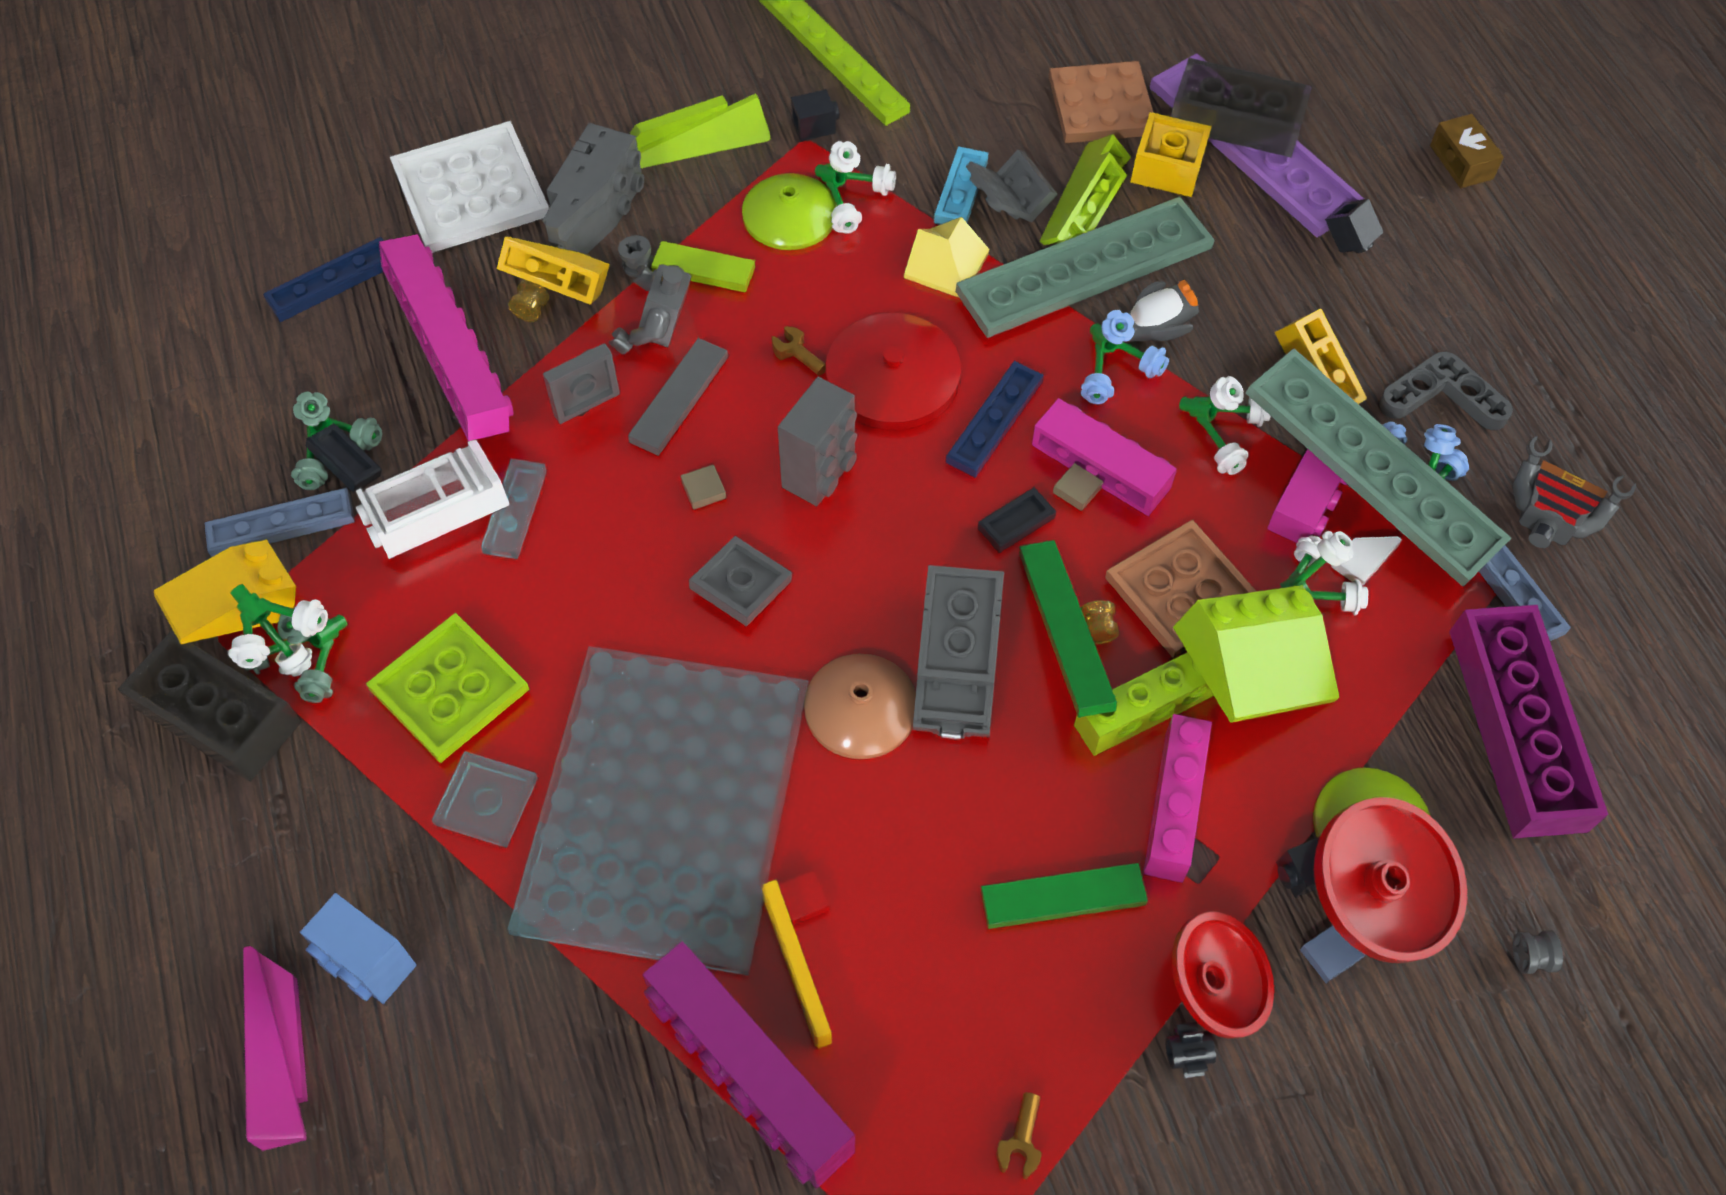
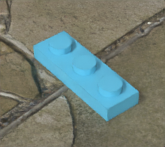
M958 146L934 215V224L941 225L960 217L966 223L968 222L979 188L971 182V173L966 168V165L972 161L986 168L988 152Z

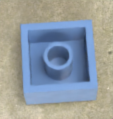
M337 893L327 901L300 931V934L310 943L305 950L318 961L317 963L335 978L339 976L355 994L366 1002L372 996L381 1004H384L417 966L395 937Z

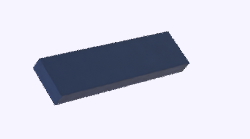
M379 237L263 293L267 304L278 320L282 322L382 273L379 242L384 241L383 238Z
M1013 361L946 455V463L976 478L1042 384L1044 375Z

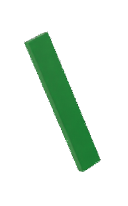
M1055 540L1019 546V556L1078 718L1116 711L1117 701Z

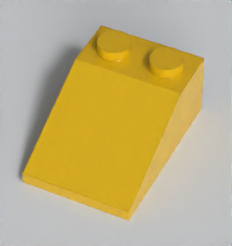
M268 540L227 548L154 590V596L180 644H185L243 630L240 617L241 612L237 609L238 603L230 594L238 585L243 584L251 594L256 593L260 599L264 598L272 603L289 608H294L296 585ZM271 612L267 619L271 624L278 623L280 614ZM257 624L252 626V628L260 627L261 625Z

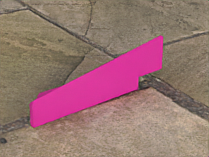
M247 946L243 948L246 1136L248 1142L264 1151L306 1140V1132L298 1103L308 1101L298 979L260 954L252 946Z

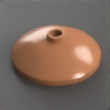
M871 654L846 655L823 666L810 681L804 700L805 718L813 736L831 752L852 759L875 758L891 752L909 736L913 729L916 691L907 674L893 662ZM857 691H865L867 695L860 698L855 693Z

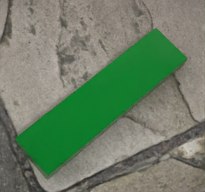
M1139 863L981 886V896L988 929L1145 906L1148 902Z

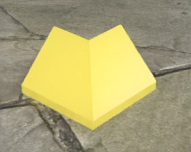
M962 217L931 229H918L904 278L959 297L955 292L956 283L976 276L989 254V248Z

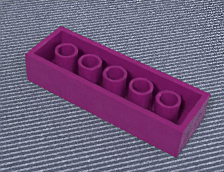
M1538 605L1464 610L1449 632L1513 839L1590 832L1609 814Z
M683 941L642 974L647 985V989L643 993L650 1001L648 1005L662 1023L670 1019L672 1022L671 1026L676 1031L675 1037L689 1054H692L694 1051L699 1053L698 1057L704 1064L702 1066L703 1070L717 1086L722 1082L728 1086L726 1089L731 1095L729 1099L744 1118L751 1114L756 1119L755 1123L759 1127V1135L773 1151L780 1147L785 1152L784 1156L788 1161L786 1164L788 1169L802 1185L809 1180L817 1189L855 1153V1134Z

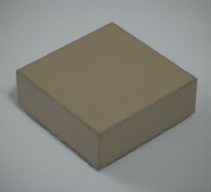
M1074 463L1054 485L1053 493L1082 511L1102 489L1103 481Z
M714 464L681 475V482L693 510L726 499V491Z

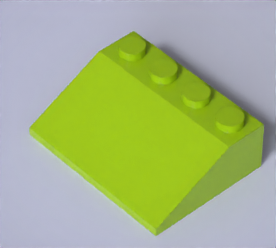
M1303 585L1197 600L1173 626V629L1230 723L1331 703L1339 699L1323 616L1315 605L1313 597L1306 591Z

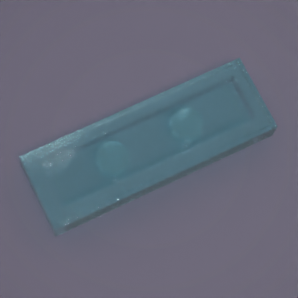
M517 459L510 460L502 483L510 505L492 513L481 545L483 554L518 559L547 472L545 464Z

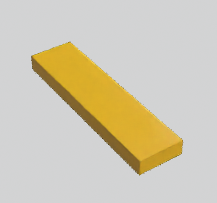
M777 880L765 883L762 887L763 900L815 1047L819 1049L832 1044L831 1030Z

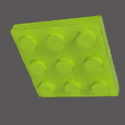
M456 613L366 683L377 699L440 763L530 690L527 682Z

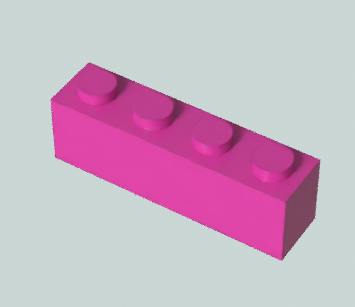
M1058 398L1035 425L1032 446L1068 468H1071L1074 463L1103 481L1102 488L1147 516L1152 513L1172 487L1177 468L1170 465L1164 458L1157 457L1141 448L1137 442L1126 439L1111 430L1107 424L1098 422L1084 414L1075 405H1069Z
M1307 449L1274 510L1267 529L1296 543L1301 537L1315 535L1320 538L1329 520L1328 517L1323 515L1326 509L1334 511L1342 495V491L1337 490V487L1340 483L1347 485V483Z
M1173 714L1163 747L1143 872L1145 875L1183 883L1191 867L1212 725L1210 721Z

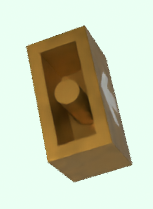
M1473 114L1439 122L1430 144L1460 189L1493 180L1504 158L1500 149L1496 147L1485 132L1484 127L1479 124Z

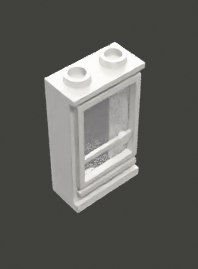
M477 440L469 441V446L463 449L458 448L454 453L449 452L366 488L364 492H362L361 488L356 490L362 503L356 506V510L364 526L372 524L366 530L375 548L383 546L390 559L510 505L498 475Z

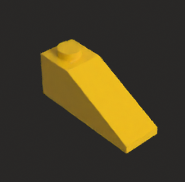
M506 236L497 269L591 305L602 293L610 264L579 252Z
M1322 309L1301 317L1274 332L1285 354L1289 353L1293 348L1296 349L1357 404L1367 400Z

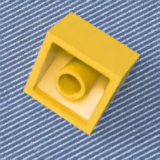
M1150 112L1136 154L1130 183L1192 197L1212 126Z

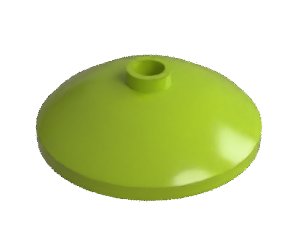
M786 173L769 177L756 184L744 199L742 217L747 231L758 242L775 249L798 250L813 246L829 235L833 229L831 214L837 205L830 189L822 182L809 176Z
M1355 768L1340 773L1325 785L1314 806L1313 823L1318 838L1328 822L1341 810L1360 801L1376 797L1403 800L1422 809L1429 815L1430 813L1418 792L1400 777L1380 769Z

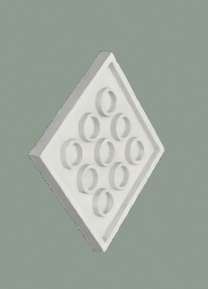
M511 121L390 157L425 247L429 246L432 253L543 219L549 210L547 201Z

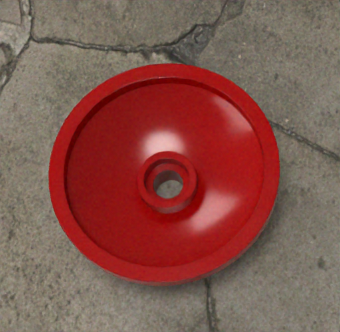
M1206 912L1189 919L1180 928L1172 950L1173 978L1184 1006L1203 1028L1219 1037L1238 1039L1254 1034L1266 1023L1274 1002L1272 969L1262 945L1248 927L1230 915L1220 912Z

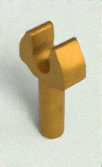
M784 327V337L790 343H783L777 337H772L774 354L780 360L794 356L819 376L826 371V364L802 346L804 343V333L798 328Z
M1028 1092L1023 1094L1014 1137L1008 1141L1001 1140L999 1142L996 1156L1002 1173L1006 1171L1010 1155L1014 1152H1019L1025 1157V1165L1023 1167L1024 1179H1027L1040 1163L1042 1153L1036 1150L1031 1142L1040 1096Z

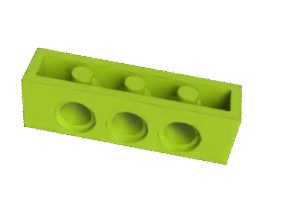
M1187 652L1112 689L1117 701L1116 711L1079 718L1076 716L1074 726L1093 756H1096L1171 718L1173 714H1179L1214 695Z

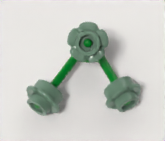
M306 391L296 398L297 403L293 406V413L297 419H301L303 424L307 426V438L335 423L341 430L350 432V439L362 450L369 451L380 443L382 429L377 424L375 418H359L353 425L329 417L330 408L327 406L328 400L323 394L319 392L313 394ZM307 448L306 459L299 460L295 464L291 477L302 489L315 490L325 484L328 474L325 471L324 464L316 460L315 455Z
M280 614L278 633L288 645L310 642L314 647L320 649L315 670L303 671L298 682H295L294 685L296 691L300 693V697L305 701L319 703L323 698H329L333 694V690L330 689L332 678L323 671L329 651L334 644L333 640L339 636V631L347 627L346 619L340 614L332 619L328 618L325 628L321 632H317L309 637L303 636L301 631L293 628L292 617ZM276 644L268 647L270 650L269 655L281 651ZM268 657L262 661L260 666L245 668V670L253 669L256 674H260V670L270 667Z

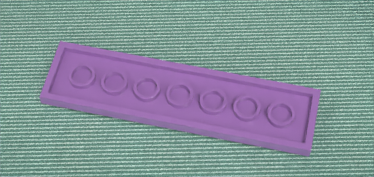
M1195 54L1151 78L1150 88L1186 121L1212 126L1208 141L1315 237L1318 238L1329 231L1325 219L1344 202L1364 199L1199 54Z

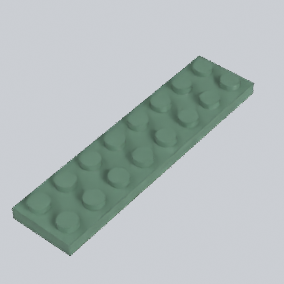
M1177 197L956 283L955 292L985 336L989 338L1210 250L1213 247L1214 238L1182 198Z
M1293 348L1252 383L1246 391V394L1461 586L1466 585L1511 539L1508 534L1296 349Z

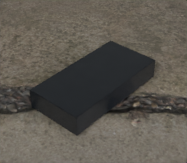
M335 423L306 438L305 446L353 493L381 476L382 469Z
M1034 487L979 521L978 530L1001 553L1055 519L1056 510Z

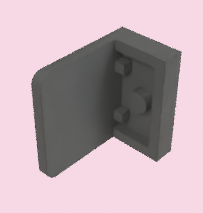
M1019 149L1016 150L997 173L972 161L966 165V168L971 173V182L987 194V203L997 212L1001 210L1006 211L1016 220L1020 217L1033 222L1057 195L1026 153Z

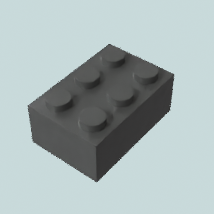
M817 377L778 425L782 488L815 506H818L825 496L829 497L832 495L839 477L844 471L848 472L851 470L857 458V453H855V441L857 438V433H855V420L857 417V412H855V395Z

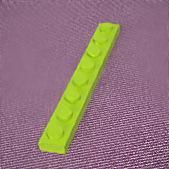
M759 0L885 126L910 113V103L804 0Z

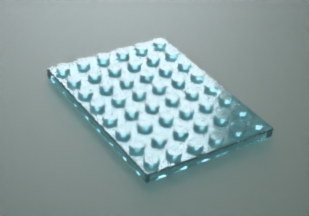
M589 646L507 929L510 935L660 960L683 941L706 968L749 975L764 903L762 887L769 880L809 680Z

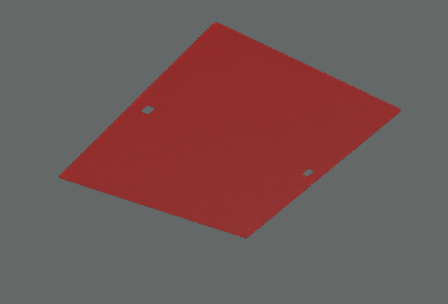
M802 141L678 244L755 260V270L746 292L690 281L686 299L669 347L653 342L639 346L633 344L627 353L622 354L609 344V341L615 338L612 336V333L621 327L630 335L632 330L639 328L649 291L644 290L633 282L502 392L503 396L508 395L513 407V416L509 417V432L476 440L498 475L510 505L390 559L383 546L375 548L366 530L372 524L364 526L359 514L354 517L355 523L341 527L288 572L296 585L294 607L302 600L311 602L317 599L324 606L329 619L340 614L347 621V627L339 631V636L333 640L334 644L329 651L323 671L332 678L330 689L333 690V694L331 697L323 698L319 703L303 700L300 697V693L294 687L295 682H298L301 675L294 677L291 674L286 675L279 672L280 666L276 663L275 659L280 652L267 656L270 667L260 670V674H256L253 669L249 671L742 1116L729 1099L731 1095L726 1089L728 1086L724 1082L717 1086L702 1068L704 1064L698 1057L699 1053L694 1051L692 1054H689L675 1037L676 1031L671 1026L672 1022L670 1019L662 1023L649 1007L648 1003L650 1001L643 993L647 989V985L642 974L683 941L855 1134V1153L819 1186L828 1195H1033L1182 1003L1172 972V950L1180 928L1189 919L1206 912L1224 913L1242 923L1246 920L1279 877L1276 862L1287 850L1304 844L1314 832V806L1325 785L1342 772L1365 766L1455 649L1449 631L1464 610L1486 608L1496 596V593L1480 572L1466 585L1461 586L1354 489L1340 483L1337 490L1342 491V495L1334 511L1326 509L1323 515L1328 517L1329 520L1320 536L1322 540V535L1326 531L1333 533L1340 531L1345 533L1351 541L1354 538L1398 536L1402 541L1363 585L1368 588V604L1366 609L1360 608L1357 615H1353L1350 611H1342L1340 600L1313 599L1323 616L1339 699L1331 703L1230 723L1215 696L1177 714L1212 722L1195 838L1219 856V860L1199 884L1187 876L1183 883L1143 874L1165 735L1171 718L1093 756L1074 726L1077 713L1019 556V546L1055 540L1111 688L1114 689L1175 658L1171 657L1105 578L1107 570L1193 519L1257 592L1279 589L1281 587L1280 583L1287 580L1300 563L1294 556L1297 543L1267 528L1274 510L1303 456L1253 424L1247 423V420L1236 413L1218 412L1210 423L1226 445L1238 443L1241 448L1248 452L1247 464L1240 472L1233 475L1228 474V472L1219 473L1217 470L1218 464L1214 457L1220 449L1206 429L1197 421V418L1190 416L1189 412L1179 408L1180 400L1183 397L1193 399L1196 396L1208 397V395L1167 369L1161 376L1146 377V373L1139 370L1141 359L1121 349L1105 353L1103 358L1102 374L1107 375L1112 381L1111 386L1115 390L1113 397L1108 398L1103 404L1096 405L1088 402L1081 395V386L1088 375L1095 373L1096 343L1090 334V328L1096 323L1069 306L987 338L959 297L904 278L918 229H931L939 226V224H934L933 218L891 191H888L886 196H883L881 192H874L873 182L848 179L842 186L837 188L843 203L852 204L855 206L856 211L861 212L862 221L858 223L857 229L852 233H839L832 229L829 235L813 246L798 250H780L758 242L747 231L742 217L744 199L756 184L775 175L793 173L812 177L826 185V182H823L820 177L815 175V168L819 164H830V152L812 141ZM853 168V170L851 171L854 173H861L855 168ZM988 254L978 274L1004 264ZM886 313L907 314L922 318L940 328L954 343L961 363L959 389L950 406L930 422L903 430L878 429L855 420V433H857L855 441L856 461L850 471H844L839 477L832 495L829 497L825 496L818 506L782 488L778 425L817 377L826 380V371L819 376L794 356L780 360L774 354L772 337H777L783 343H790L784 337V327L798 328L804 333V343L802 346L826 364L828 351L837 336L851 324L866 317ZM698 338L728 351V359L659 456L629 443L628 434ZM605 343L612 352L620 394L590 409L583 416H576L559 424L552 411L543 373L581 355L588 349H593ZM1013 361L1043 374L1042 384L976 478L946 463V455ZM1058 398L1069 405H1075L1084 414L1098 422L1107 424L1111 430L1126 439L1137 442L1141 448L1157 457L1164 458L1170 465L1177 468L1171 489L1149 516L1103 488L1082 511L1053 493L1054 485L1070 468L1032 446L1035 425ZM462 427L413 468L449 452L454 453L458 448L463 449L469 446V441ZM714 464L726 491V499L693 510L681 482V475ZM460 480L442 488L446 497L464 489ZM1035 487L1056 510L1055 519L999 553L978 530V522ZM433 491L384 513L387 521L391 522L441 498L437 491ZM734 536L792 572L791 582L747 626L689 589V579ZM1326 562L1305 582L1310 591L1341 592L1343 582L1352 581L1331 567V564ZM928 565L1004 572L990 737L970 736L965 737V739L941 738V736H937L933 732L912 729L909 736L897 748L882 756L869 759H852L831 752L817 741L807 725L804 700L810 681L829 662L851 654L876 655L900 667L907 674L916 691ZM456 613L527 682L530 690L440 763L377 699L366 683ZM273 623L272 626L278 632V623ZM262 626L252 628L254 635H259L265 639V646L269 647L276 644ZM243 630L218 636V641L229 652L232 648L233 639L243 635ZM304 642L302 645L312 650V658L310 659L312 664L308 670H315L320 649L314 647L310 642ZM1186 650L1185 652L1181 653L1180 655H1178L1177 657H1179V656H1181V655L1187 653V650ZM857 691L855 695L862 698L867 693L865 691ZM1139 863L1148 899L1145 906L988 929L981 896V886ZM813 870L830 905V911L796 924L793 927L831 1030L832 1044L819 1049L815 1047L762 894V887L765 883L777 880V883L781 884ZM1025 1092L1040 1096L1031 1142L1034 1148L1042 1153L1038 1167L1027 1179L1023 1178L1025 1157L1021 1153L1014 1152L1010 1155V1161L1004 1173L1000 1170L996 1156L999 1142L1001 1140L1008 1141L1014 1137ZM752 1114L744 1118L757 1131L759 1130L755 1123L756 1119ZM779 1147L778 1150L785 1155V1152Z

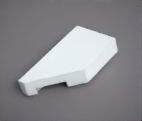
M1398 536L1354 538L1352 540V559L1341 563L1339 566L1332 565L1331 567L1352 582L1358 579L1363 586L1396 550L1402 539Z

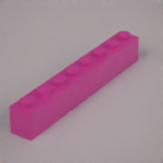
M418 234L380 241L382 270L468 441L509 432V417L513 416L511 400L508 395H502L499 378L496 373L490 372L487 355L484 350L479 351L475 332L473 329L467 328L462 308L455 306L453 291L451 287H445L441 268L434 266L430 247H424Z

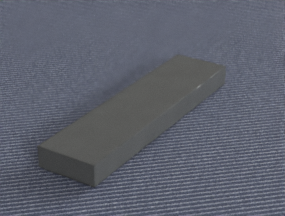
M698 338L628 434L629 443L659 456L728 359V351Z

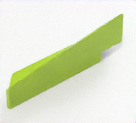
M756 94L728 106L725 98L721 95L638 123L630 131V135L636 136L638 151L641 153V168L770 140V132Z
M1114 134L1092 141L1086 145L1040 239V243L1043 245L1061 243L1096 228L1125 180L1127 174L1122 167L1131 158Z

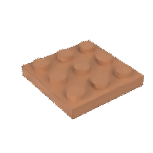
M1139 61L1050 68L1049 81L1065 143L1095 141L1114 134L1117 139L1142 137L1149 113H1153Z
M1193 519L1110 568L1105 576L1107 581L1172 658L1186 651L1173 626L1197 600L1257 592Z

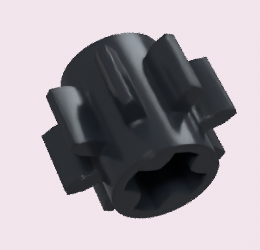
M1197 1022L1176 1024L1177 1028L1173 1029L1174 1036H1167L1165 1039L1166 1054L1170 1067L1172 1069L1182 1068L1184 1078L1204 1076V1072L1208 1071L1207 1064H1212L1216 1061L1215 1045L1209 1031H1198Z

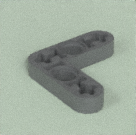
M1439 352L1389 385L1384 390L1379 402L1380 410L1384 415L1393 419H1400L1443 391L1475 421L1489 430L1502 429L1513 412L1512 405L1506 398L1458 356L1450 352ZM1412 381H1424L1429 386V389L1420 390L1413 385ZM1470 386L1477 391L1478 395H1467L1461 390V387ZM1403 394L1406 395V397L1403 400V403L1400 401L1394 403L1395 401L1402 398Z

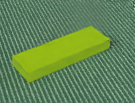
M661 241L651 265L652 271L658 269V266L661 264L666 266L676 265L691 275L690 281L741 292L747 291L755 270V260Z

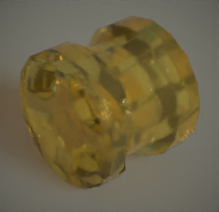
M523 280L517 287V295H513L509 300L508 307L516 317L527 322H535L541 314V306H546L549 301V293L544 287Z
M1099 600L1088 602L1081 606L1094 644L1107 643L1119 636V627L1113 619L1116 608L1112 602Z

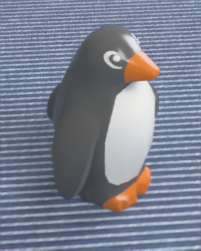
M1182 280L1178 285L1163 289L1166 282L1158 281L1144 288L1137 297L1133 308L1128 312L1134 320V335L1125 343L1173 340L1189 333L1193 329V325L1183 324L1199 313L1197 298L1193 290L1190 289L1189 284Z

